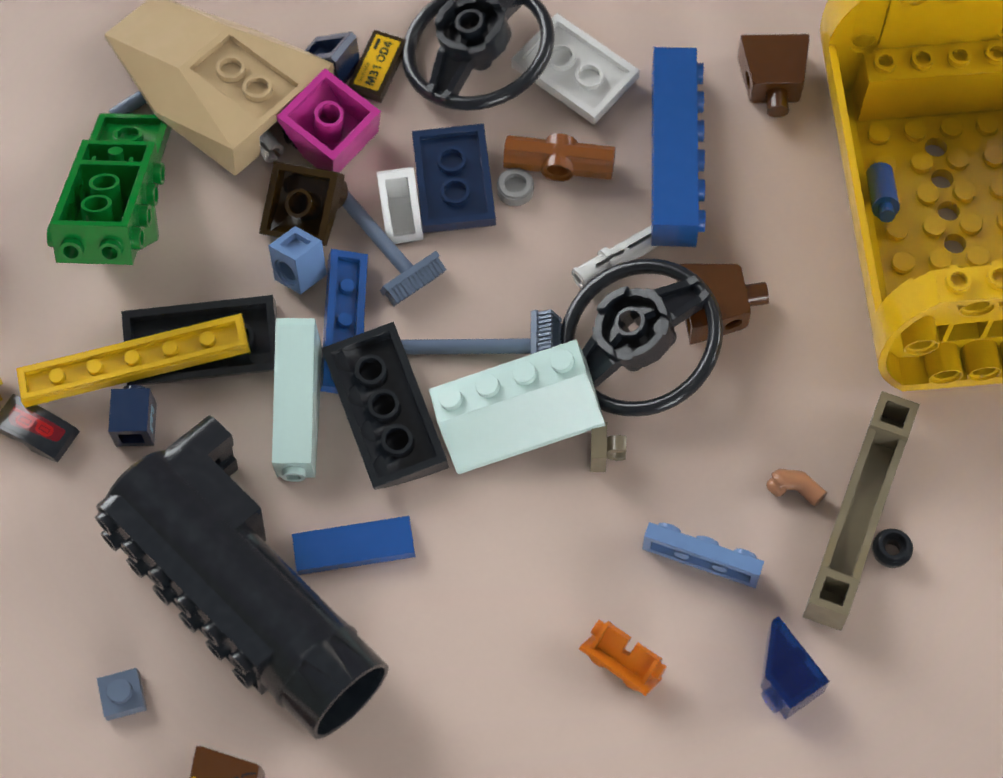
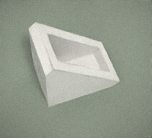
M414 167L377 172L386 235L394 244L424 240Z

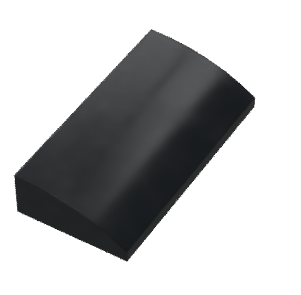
M273 295L121 311L124 342L241 313L250 347L249 353L127 382V385H149L274 371L277 309Z
M394 321L321 348L374 490L406 483L449 468L445 453Z

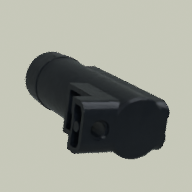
M208 415L166 450L156 451L141 458L116 480L106 497L96 505L98 514L95 516V519L104 530L101 532V536L114 551L122 549L129 557L126 559L128 565L140 578H143L145 575L148 576L155 584L152 588L162 602L166 605H169L171 602L175 604L181 611L179 613L180 619L189 630L195 633L199 629L208 639L205 642L207 647L216 658L221 661L226 657L235 667L232 670L233 674L244 687L249 689L253 685L261 695L268 690L281 707H285L315 739L324 738L341 728L368 703L385 680L388 673V665L357 635V630L336 614L265 543L266 535L261 507L230 477L238 470L237 460L232 450L234 446L232 434L214 417Z

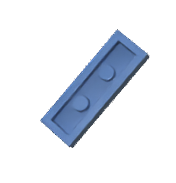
M649 522L644 535L642 549L753 588L757 586L764 561L757 559V556L748 550L735 549L733 551L721 547L716 540L710 537L700 535L695 538L683 534L678 527L669 523H659L657 525Z

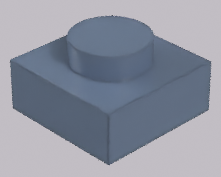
M137 668L97 678L103 714L107 721L147 710L140 672Z

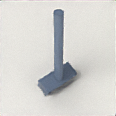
M348 191L347 200L343 205L344 209L401 273L380 289L382 295H386L393 307L447 270L438 258L440 255L437 251L412 265Z
M552 309L540 312L538 310L531 311V338L401 340L406 355H531L560 345L562 318Z

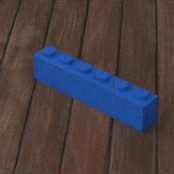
M654 47L651 246L696 247L698 232H705L706 210H699V202L705 201V179H698V172H704L705 149H698V142H704L705 122L704 120H698V113H703L704 91H697V84L703 85L704 63H697V48Z

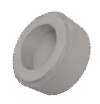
M511 168L504 171L497 181L499 198L510 206L526 204L532 198L534 192L532 176L520 168Z

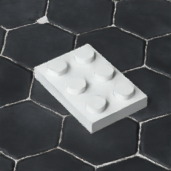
M556 13L551 18L555 33L552 56L547 67L534 83L595 125L637 81L640 70ZM540 30L511 59V67L521 74L529 68L536 57L541 39Z

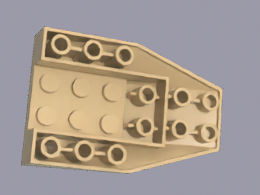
M147 0L104 34L106 41L156 117L235 176L261 155L260 136L277 122V116L324 68L334 75V63L253 28L173 0Z

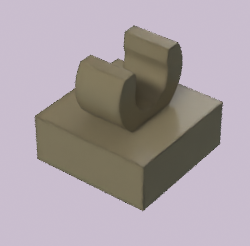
M605 422L606 426L591 429L590 472H606L607 459L615 461L626 459L627 436L612 435L607 437V422Z

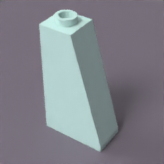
M276 318L272 465L276 477H282V479L290 482H300L305 480V478H315L322 345L315 318Z

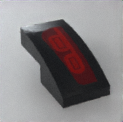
M12 394L0 411L1 434L24 443L32 452L57 463L80 433L75 426L38 405L25 408L21 402V397Z

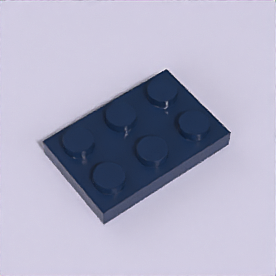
M484 123L412 131L423 233L496 226Z

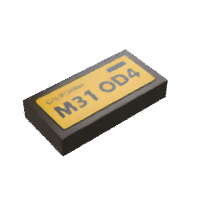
M373 30L348 86L363 98L382 103L401 62L402 50L406 39Z

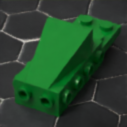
M99 113L90 139L82 140L47 228V244L54 249L56 263L133 265L137 251L158 240L159 232L155 206L158 204V186L163 185L165 181L164 163H161L172 128L157 118L156 115Z

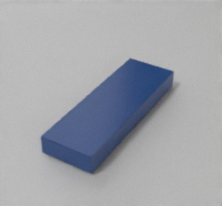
M409 516L292 534L296 572L298 575L415 557Z

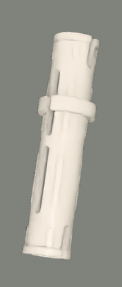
M651 226L610 249L605 247L599 250L598 256L579 267L573 268L571 271L572 277L578 287L582 289L595 276L612 266L636 260L657 248L658 246H651Z

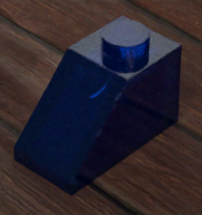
M778 616L772 620L767 634L761 688L763 690L761 696L771 711L774 713L779 711L786 720L823 694L830 681Z

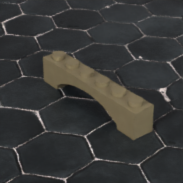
M883 391L881 392L803 614L804 618L839 631L842 630L852 607L877 525L920 404Z

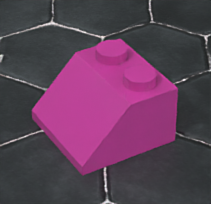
M324 68L277 116V121L304 159L317 169L340 173L379 132L381 111Z

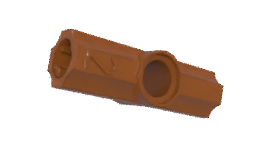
M562 133L551 134L546 139L507 135L504 146L503 168H520L525 171L541 172L545 178L557 182L568 181L573 176L612 180L616 147L578 143L574 137Z

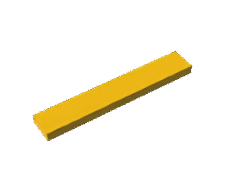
M235 314L16 368L21 402L26 408L249 353L250 347L242 314Z

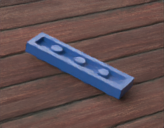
M331 249L328 255L323 347L364 333L368 254ZM322 352L320 391L338 394Z

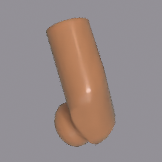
M777 469L771 473L772 478L766 483L767 489L773 495L780 497L786 493L787 489L795 490L814 507L828 493L805 472L799 470Z

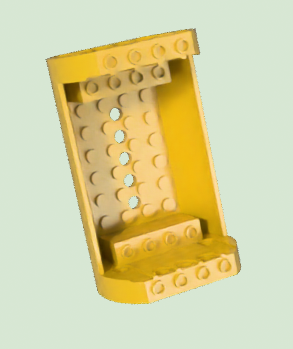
M828 0L822 14L820 39L879 372L887 383L903 392L1003 383V0ZM936 145L943 150L944 154L932 156L926 151L925 147ZM878 162L889 164L894 172L900 209L891 222L881 221L880 218L873 214L866 172L871 165ZM937 176L944 177L949 181L950 186L939 188L933 184L931 179ZM942 208L951 209L955 212L957 218L945 220L939 216L938 210ZM956 241L962 245L963 251L952 253L945 248L944 243Z

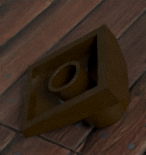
M274 161L259 234L279 238L296 226L322 240V245L327 246L337 209L344 205L348 197V186L344 180L345 175L334 171Z

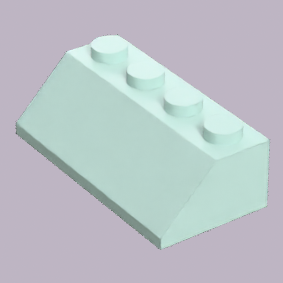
M577 339L429 389L438 426L458 474L591 431L594 428L606 426L588 364Z

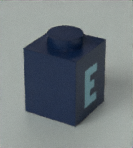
M126 385L123 389H111L108 433L116 447L154 446L157 403L150 388L140 385Z

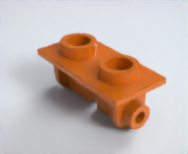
M598 620L590 632L593 635L579 647V650L588 655L594 664L608 669L622 679L627 687L639 691L645 696L662 680L661 676L667 668L666 665L661 663L662 657L656 655L639 642L634 646L631 653L625 648L632 637L617 628L610 621L604 623Z

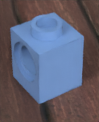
M294 226L268 245L274 280L299 294L304 293L327 275L322 240Z

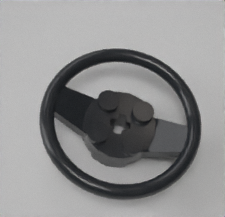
M432 0L418 13L406 32L404 38L406 42L402 50L403 69L412 87L426 100L438 106L463 111L495 107L522 94L543 73L554 49L555 33L553 21L548 10L540 0ZM522 5L527 7L538 22L541 36L538 52L529 68L515 81L494 92L477 96H458L473 68L479 71L488 69L492 65L493 60L505 51L512 35L507 20ZM436 16V36L440 47L428 83L418 69L416 48L423 30Z
M636 259L604 270L578 292L564 316L561 326L560 344L575 339L576 328L585 308L599 292L610 284L638 274L664 275L679 281L654 290L646 288V290L640 288L629 289L628 286H624L609 293L598 304L596 309L598 314L595 319V328L593 327V335L582 349L594 388H597L621 366H624L629 371H638L642 367L658 361L676 341L677 335L674 327L700 310L704 309L708 324L707 343L702 358L692 374L672 391L644 401L618 400L606 396L595 389L600 408L605 412L620 416L640 417L669 410L693 395L704 384L716 365L723 341V320L719 304L711 289L699 276L684 266L667 260ZM633 323L639 326L632 332L628 329Z

